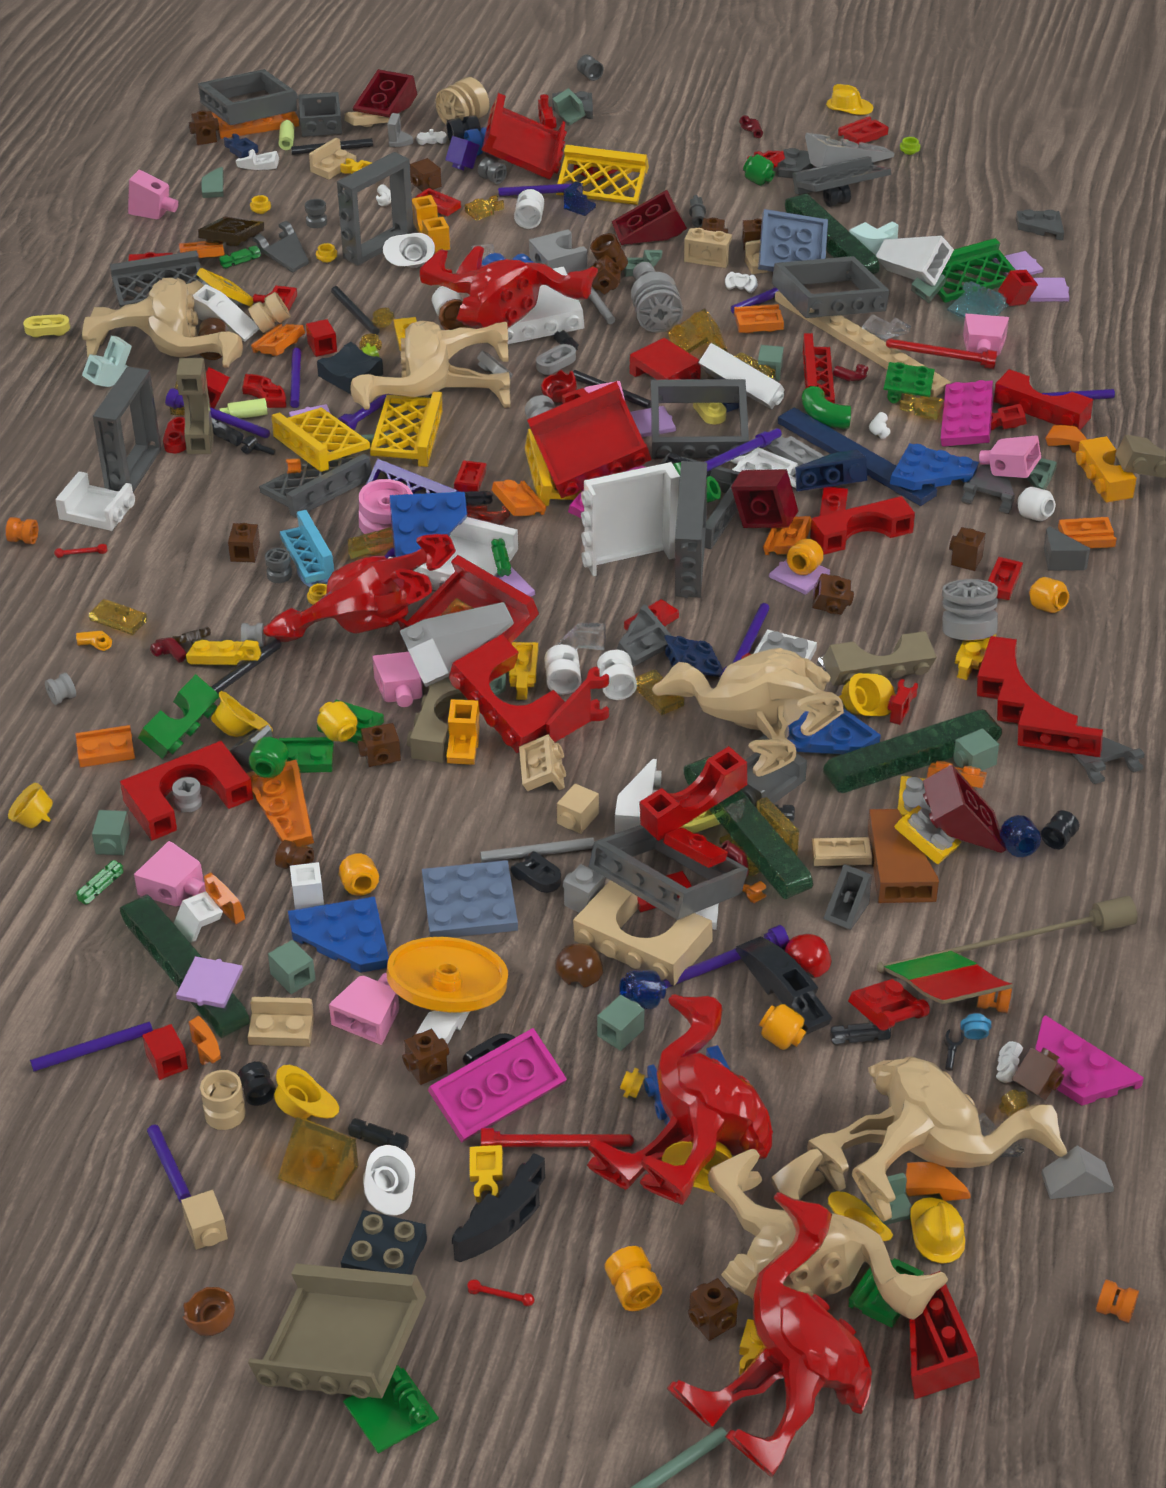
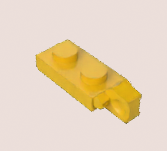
M990 637L978 640H963L955 659V664H958L959 668L957 678L967 680L972 669H980Z
M199 640L194 642L186 654V658L189 664L237 665L240 660L258 661L261 652L258 641Z
M512 642V645L519 654L515 668L509 671L510 687H516V700H527L528 687H534L536 683L538 643Z

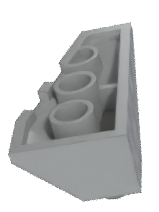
M806 133L805 135L810 163L816 167L866 156L871 157L872 162L892 158L895 154L883 146L859 142L858 146L857 143L841 138V141L822 134Z
M501 602L424 619L400 630V633L425 687L449 677L453 662L498 637L511 627L514 622L505 603Z

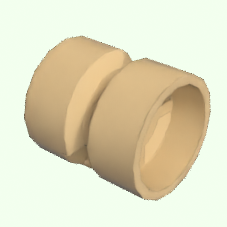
M276 292L267 296L265 303L258 302L248 308L254 322L263 333L274 328L275 322L282 323L291 317L286 305Z
M217 1070L206 1075L200 1085L206 1122L217 1130H228L238 1126L244 1120L246 1113L240 1077L229 1070Z

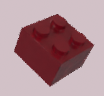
M787 469L741 470L731 486L743 528H789L799 511Z

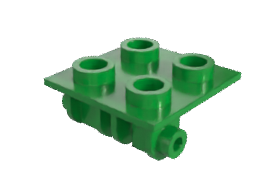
M889 362L883 390L888 391V400L891 403H897L901 400L902 393L930 397L935 369L925 366L906 365L901 362Z
M396 1365L382 1399L372 1397L358 1398L352 1395L343 1400L344 1405L378 1454L439 1420V1417L404 1368H400L399 1365Z

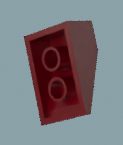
M378 69L353 106V111L390 118L392 113L398 114L409 108L418 95L414 76Z
M668 190L663 191L611 221L621 245L669 240L672 237L679 236L687 229L679 209Z
M952 764L923 780L926 791L923 797L931 809L929 818L935 828L938 829L940 827L948 836L1000 853L1006 851L994 810Z

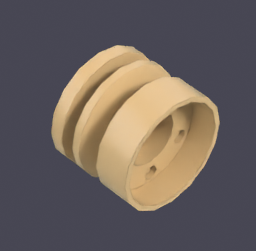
M465 77L455 84L442 89L437 93L435 99L438 115L445 124L449 119L460 118L463 120L464 117L476 115L480 119L489 110V98L486 90L478 80L472 77Z

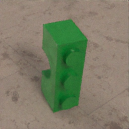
M195 674L177 693L173 701L182 710L184 717L173 719L160 710L143 727L138 739L161 759L168 753L174 755L184 744L181 740L186 735L191 737L200 728L201 724L199 721L204 716L209 719L215 712L219 694Z

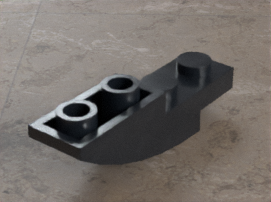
M761 936L736 946V952L768 995L775 993L782 1004L803 1016L804 1025L802 1029L806 1031L805 1035L830 1024L832 1016L815 995L818 986L788 953Z
M533 1153L526 1163L523 1162L519 1166L514 1180L509 1186L503 1187L499 1197L488 1193L481 1203L475 1204L467 1222L463 1227L459 1226L453 1234L454 1260L463 1262L492 1249L515 1233L530 1219L540 1206L539 1186L545 1179L544 1157Z

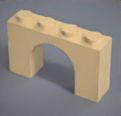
M610 880L573 919L575 941L588 944L605 956L614 958L633 969H638L654 976L658 980L667 979L674 986L687 967L692 966L713 942L712 920L694 913L677 920L668 931L659 936L651 938L631 936L621 930V927L638 910V896Z

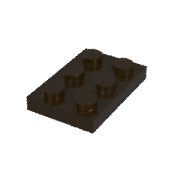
M224 216L198 229V238L206 239L208 243L222 241L226 242L228 246H238L239 243L248 241L249 238L255 237L256 234L264 231V222Z

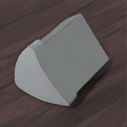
M392 113L387 124L389 147H402L413 144V137L401 131L400 114Z

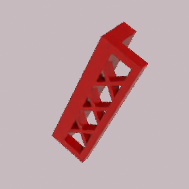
M804 333L802 353L805 389L810 386L819 387L828 396L825 399L835 404L830 347H814L813 333ZM815 355H825V356L819 359V358L816 357ZM821 367L825 370L820 372L816 368ZM822 380L826 383L821 385L817 381Z

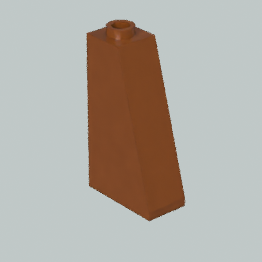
M869 809L868 836L872 852L878 903L936 902L939 885L938 876L925 854L894 827L902 818L898 809Z

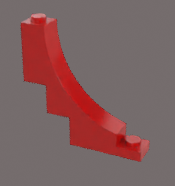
M990 636L977 675V696L998 699L997 721L1018 723V746L1100 757L1103 729L1078 726L1077 715L1050 704L1035 693L1025 682L1017 667V639Z

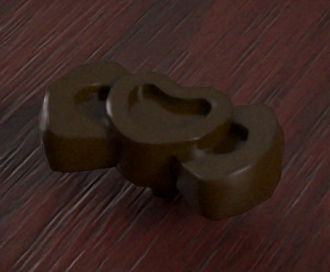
M207 626L183 633L182 636H172V638L179 644L191 641L193 645L196 639L211 635V630Z

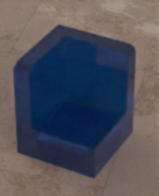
M575 181L564 190V209L586 216L596 208V203L587 200V196L583 194L582 183Z

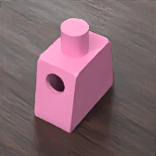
M138 170L129 179L128 214L160 219L167 210L171 212L177 210L178 200L169 197V185L142 170Z
M965 313L963 336L966 351L982 353V351L994 350L997 351V356L1000 355L1007 337L1009 317Z
M1038 436L1000 439L991 450H981L979 454L981 465H990L991 473L994 476L1028 478L1041 459Z
M409 652L372 656L374 678L385 702H397L400 707H408L413 703L414 699L423 697L424 683Z
M170 841L134 874L138 895L175 907L181 906L182 901L190 896L206 891L200 862Z
M383 973L378 981L366 976H359L329 1004L331 1025L382 1045L399 1011L398 995L389 986L386 973Z

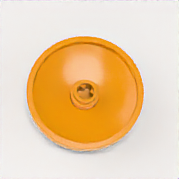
M426 937L407 942L391 953L387 963L386 978L389 986L397 995L414 1005L441 1012H469L488 1007L504 995L507 988L508 969L504 961L495 952L475 942L452 937Z

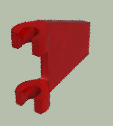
M597 666L591 668L588 671L586 680L546 722V735L549 734L554 743L591 721H604L609 717V708L607 706L600 709V701L598 699L591 701V689L607 687L609 685V675L605 674L600 677V668Z

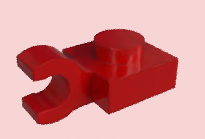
M899 680L897 694L892 695L888 703V710L891 711V723L898 725L902 723L910 709L911 700L917 696L918 683H914L913 687L907 688L904 687L905 680Z

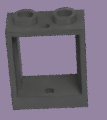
M338 92L298 95L302 137L342 134Z

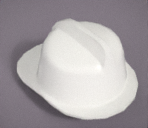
M423 233L396 235L386 240L383 246V254L391 264L410 268L422 266L435 252L433 240Z
M384 1145L376 1148L370 1154L367 1161L366 1170L363 1175L364 1192L369 1203L385 1215H400L410 1207L415 1180V1167L407 1153L396 1146Z

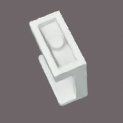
M78 472L55 500L59 519L112 531L122 521L126 512L133 507L135 495L130 483H126L120 491H114L89 485L88 474Z

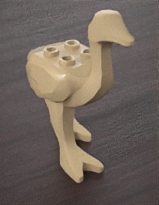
M162 278V280L153 285L147 298L135 304L125 305L118 310L94 307L91 317H85L82 338L86 340L88 357L89 354H97L98 348L103 344L109 330L119 327L136 326L152 338L155 347L162 353L183 358L205 352H216L223 357L222 364L224 368H229L233 361L241 357L243 343L241 336L230 331L197 336L195 325H198L197 311L193 312L192 309L194 308V296L189 294L186 283L179 278Z
M418 321L410 324L405 329V338H401L402 378L381 377L371 374L359 375L352 379L350 386L354 402L363 406L364 410H369L370 403L373 402L374 398L383 394L418 397L428 396L433 391L438 392L444 387L489 388L497 395L504 408H510L509 372L490 375L480 374L470 369L452 366L449 363V359L459 350L477 343H489L495 348L501 361L508 362L507 322L495 323L479 329L457 328L453 330H441L438 324L430 321Z
M782 648L751 654L728 665L722 673L717 687L714 689L710 687L707 679L698 669L684 662H678L674 665L669 673L652 688L653 693L657 696H695L705 713L732 721L736 725L745 728L761 730L770 740H755L748 745L753 752L761 754L758 762L753 767V773L758 777L776 771L794 761L796 747L795 744L787 739L789 736L788 725L798 720L805 711H809L801 726V732L806 736L815 734L844 713L842 700L833 692L824 691L826 683L831 678L829 674L811 660L802 658L797 653Z
M916 1057L883 1060L868 1067L870 1076L873 1077V1081L876 1084V1089L880 1094L888 1096L889 1108L876 1115H866L849 1127L835 1133H827L809 1140L807 1145L808 1151L818 1148L822 1153L823 1158L818 1165V1169L835 1190L841 1191L846 1188L843 1173L849 1170L843 1150L866 1142L882 1143L876 1154L853 1169L852 1177L869 1205L883 1222L892 1218L890 1202L896 1199L886 1171L899 1156L907 1151H911L928 1162L955 1168H973L990 1165L1014 1142L1024 1138L1043 1144L1059 1157L1067 1154L1066 1147L1060 1136L1057 1113L1052 1105L1037 1104L1020 1109L1006 1119L991 1134L983 1136L977 1108L972 1098L964 1094L953 1082L951 1076L947 1072L942 1071L935 1063Z
M818 1148L802 1154L772 1176V1184L776 1192L800 1200L803 1195L825 1181L823 1174L820 1171H815L823 1158ZM755 1149L747 1150L712 1167L708 1174L710 1187L718 1197L725 1200L735 1211L742 1227L756 1236L748 1253L737 1254L735 1259L729 1262L727 1268L721 1274L733 1289L751 1297L752 1300L758 1274L791 1245L796 1234L793 1222L785 1210L770 1209L757 1205L743 1193L758 1186L762 1181L758 1171H751L760 1157ZM832 1214L828 1235L819 1251L806 1263L789 1274L783 1284L786 1287L808 1293L811 1296L816 1294L824 1298L850 1286L860 1267L866 1261L871 1267L874 1281L885 1302L895 1312L914 1320L923 1313L934 1293L946 1284L948 1278L943 1272L922 1276L899 1274L893 1268L887 1249L878 1233L848 1217Z

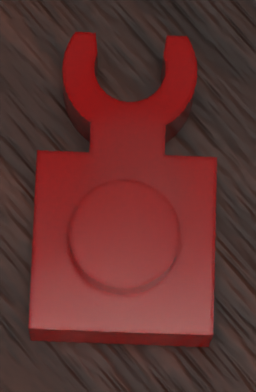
M768 150L765 153L761 151L754 152V156L759 154L772 161L774 168L785 159L783 151Z
M1021 404L997 409L998 413H992L991 430L996 429L998 426L1008 429L1027 424Z

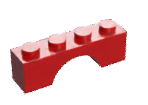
M1008 369L995 384V403L1006 407L1021 404L1025 414L1049 423L1075 426L1081 430L1091 419L1093 399L1075 392L1060 396L1042 394L1032 388L1029 382L1030 376Z
M902 496L811 518L810 538L821 546L823 555L845 550L847 539L859 532H878L889 538L913 533L915 512Z
M730 746L726 747L706 760L700 775L684 790L677 793H667L661 788L639 802L640 824L654 838L660 841L665 837L666 833L679 829L747 786V761Z

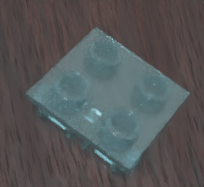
M970 281L964 283L963 290L965 292L947 308V311L964 318L965 313L998 316L1008 304L1005 303L1006 298L1003 294L989 288L986 290L984 286L980 288L981 285Z

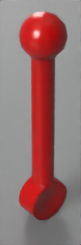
M99 544L97 547L70 550L57 548L54 551V555L57 558H61L64 555L90 552L104 554L107 552V545Z
M474 1279L470 1280L467 1284L470 1294L483 1292L520 1301L527 1307L532 1306L535 1301L534 1296L530 1293L520 1295L483 1286L478 1280Z

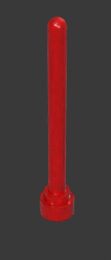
M888 339L886 341L888 348L980 362V365H984V368L994 369L997 351L994 350L977 353L895 339Z
M481 1128V1146L588 1147L592 1139L599 1140L612 1147H631L634 1144V1138L630 1134H500V1131H494V1128Z

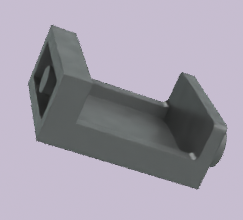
M763 735L758 740L770 739L766 735ZM754 753L745 760L747 761V786L733 795L745 804H752V807H756V804L773 805L806 781L807 760L796 753V757L791 763L769 774L758 777L753 773V767L758 762L761 754Z

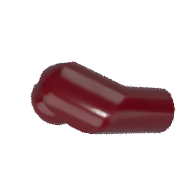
M747 115L739 119L743 130L752 132L755 138L763 136L758 120L749 118Z
M858 364L856 371L837 365L833 370V376L848 382L864 380L868 376L869 368L866 365Z
M160 638L150 646L151 653L156 657L162 654H171L178 663L186 659L187 652L174 638Z
M729 840L724 841L720 848L728 852L727 857L748 868L747 878L749 874L747 854Z

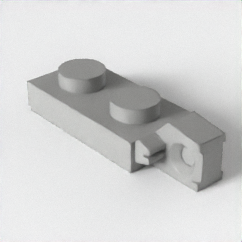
M781 436L766 446L774 454L798 463V466L824 457V455L792 436L788 438Z

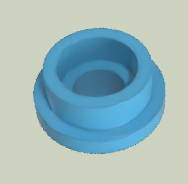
M979 1013L970 1014L960 1022L964 1036L973 1040L986 1038L992 1027L991 1020Z

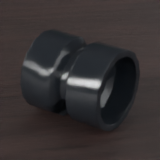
M476 115L466 116L463 120L460 118L449 119L446 123L449 142H451L452 136L464 139L465 130H481Z

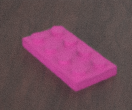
M993 380L946 384L941 446L990 443L994 391Z
M534 1028L434 1083L429 1087L428 1092L461 1143L480 1133L481 1128H489L563 1085L567 1078Z

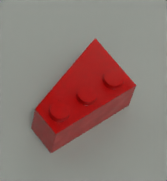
M945 1284L934 1293L921 1315L914 1320L909 1319L911 1380L914 1399L980 1378L978 1355Z

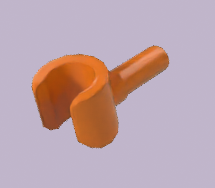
M286 459L288 464L287 474L301 473L300 459Z
M758 881L751 886L744 884L742 891L746 893L750 902L755 903L767 897L762 892V890L766 889V885L762 881Z

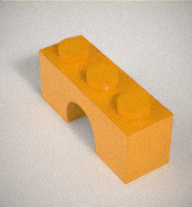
M429 195L412 198L413 224L418 233L426 234L433 240L435 244L434 253L441 249L450 250L449 226L443 216L438 217L437 205L433 197Z
M1105 436L1082 440L1079 444V451L1076 452L1077 464L1081 465L1087 478L1091 480L1097 493L1102 496L1104 501L1107 503L1133 498L1137 478L1131 472H1124L1121 465H1114L1117 450L1109 438Z

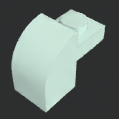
M892 221L876 229L864 222L850 229L848 249L859 255L875 258L885 239H898L899 225Z
M111 336L104 357L89 354L82 376L95 385L106 387L115 385L126 367H128L125 364L132 346L117 336Z

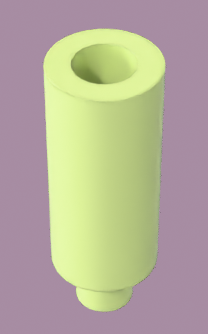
M285 120L280 124L279 146L283 150L291 149L294 143L295 126L290 120Z
M265 398L227 403L228 407L219 408V411L240 419L268 415Z

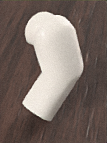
M382 184L377 189L381 196L377 195L376 200L380 206H388L391 203V192L386 185Z
M879 412L869 425L871 433L875 436L878 435L881 439H885L890 434V429L886 427L888 417L885 413Z

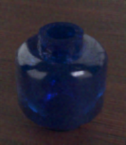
M1024 815L1010 817L1000 828V839L1008 852L1013 856H1030L1040 846V831L1033 821Z
M631 970L620 980L619 995L637 1002L643 1009H654L659 1005L661 999L665 998L666 984L664 981H661L659 974L654 970Z

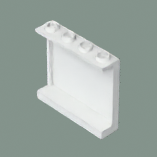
M564 266L553 269L561 275H567ZM541 285L536 306L523 319L508 328V344L555 335L554 333L557 331L561 332L564 330L569 332L585 328L583 309L579 300L566 297L546 285Z
M672 462L584 480V491L581 492L584 512L581 513V519L585 532H582L581 537L585 552L582 553V562L584 567L589 568L593 576H597V565L663 550L668 559L675 558V532L680 475Z
M467 517L449 536L456 549V552L439 569L433 571L427 569L426 563L413 571L428 576L432 590L437 591L455 572L451 561L457 555H460L490 574L497 576L498 572L491 548V541L493 539L498 540L499 538L505 541L510 562L518 550V530Z

